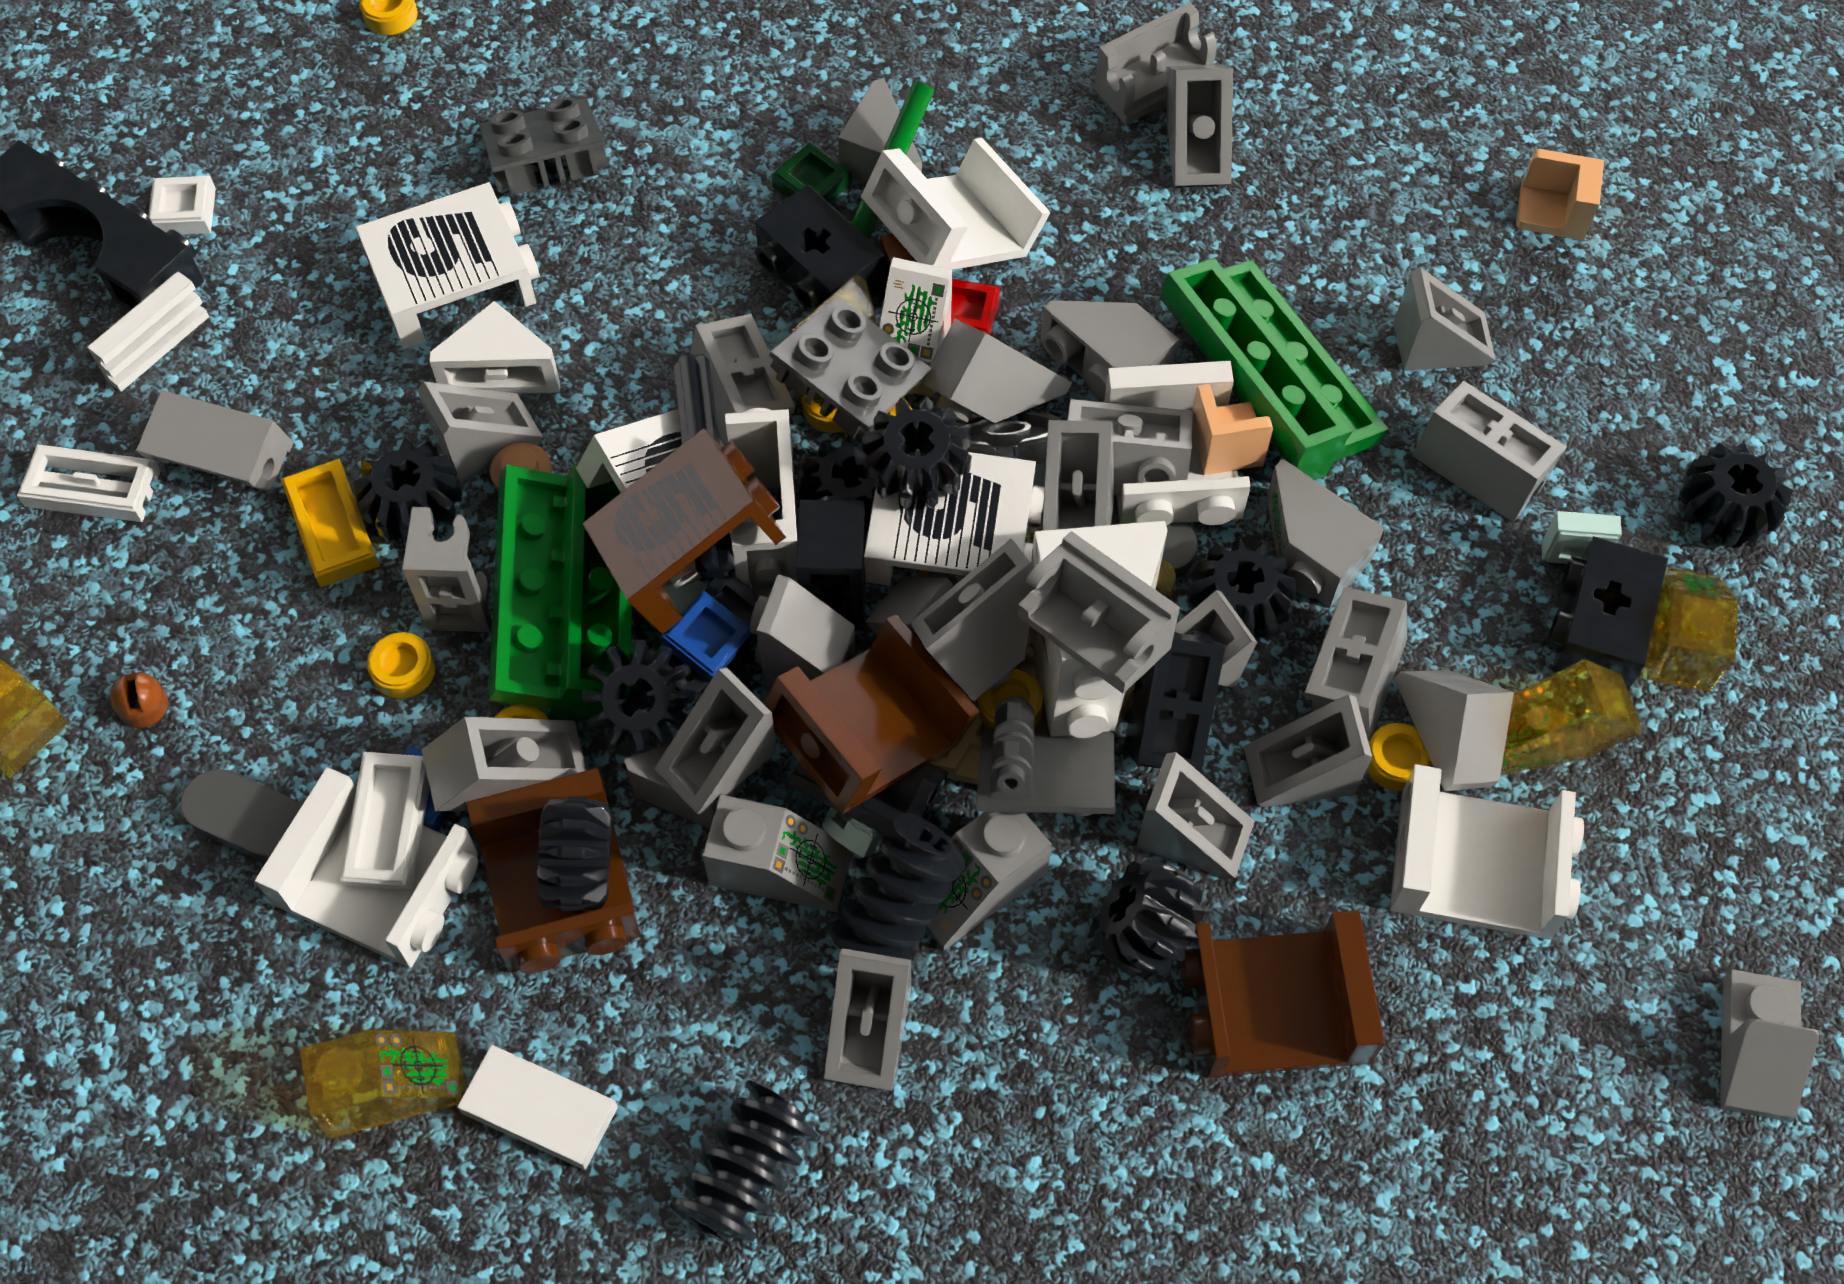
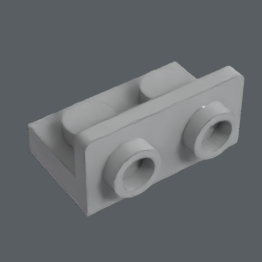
M1070 399L1068 420L1113 422L1114 495L1122 496L1123 484L1188 479L1192 450L1193 411Z

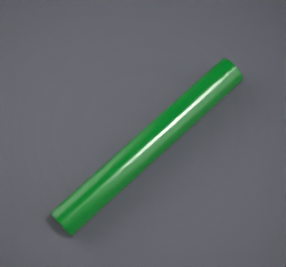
M915 79L913 80L883 151L900 148L905 155L907 154L935 91L934 88ZM861 199L851 223L870 239L879 217Z

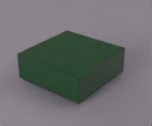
M810 141L772 173V186L789 198L809 184L830 203L852 184V174L848 168Z

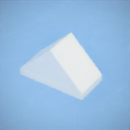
M495 301L430 352V365L436 382L440 384L517 394L560 392V380L552 349Z

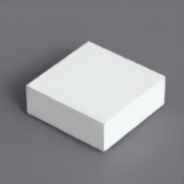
M211 177L153 178L148 214L152 223L165 232L173 229L181 235L210 234L216 190Z

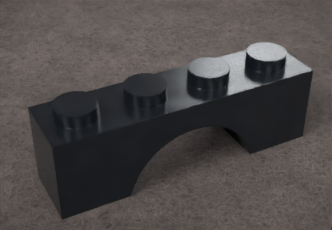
M18 140L0 156V227L30 247L48 239L66 235L87 236L103 242L101 252L94 266L113 301L127 310H132L178 271L191 280L196 289L204 282L193 259L196 256V251L183 235L173 229H170L168 232L161 230L136 205L127 203L123 206L115 201L105 188L93 178L86 176L82 180L77 177L52 152L45 150L41 154Z

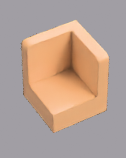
M1544 149L1534 150L1521 183L1516 227L1521 230L1584 241L1600 204L1604 160Z
M1210 384L1197 386L1192 408V436L1203 474L1210 475L1264 466L1273 431L1270 417L1256 418L1251 402L1217 407Z

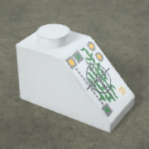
M893 257L890 265L880 328L900 344L907 347L929 366L951 327L952 269ZM919 382L907 395L916 393L933 397L935 391Z

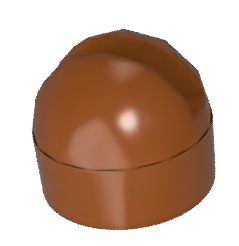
M134 672L120 676L112 685L109 697L112 709L125 725L133 728H145L158 722L166 713L169 703L168 695L159 681L144 672ZM136 690L140 707L131 709L130 694Z

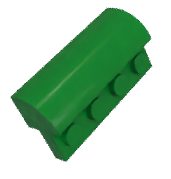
M1212 258L1168 272L1161 290L1163 303L1209 362L1231 361L1234 380L1232 392L1241 403L1251 402L1256 418L1270 417L1273 427L1270 441L1287 462L1316 480L1326 477L1335 461L1379 445L1382 442L1389 428L1253 260L1223 269L1217 260Z
M506 464L499 477L488 700L543 708L549 720H589L592 715L604 711L602 702L589 704L582 701V692L592 689L602 690L604 686L592 679L588 674L590 666L598 664L614 672L606 650L612 646H619L625 652L629 661H631L632 605L626 600L583 525L587 519L617 497L620 491L614 481L588 489L576 470L578 464L572 466L567 476ZM627 685L625 697H630L629 685Z

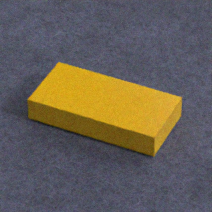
M340 458L281 479L314 576L320 588L380 566L364 521L358 511L357 502Z

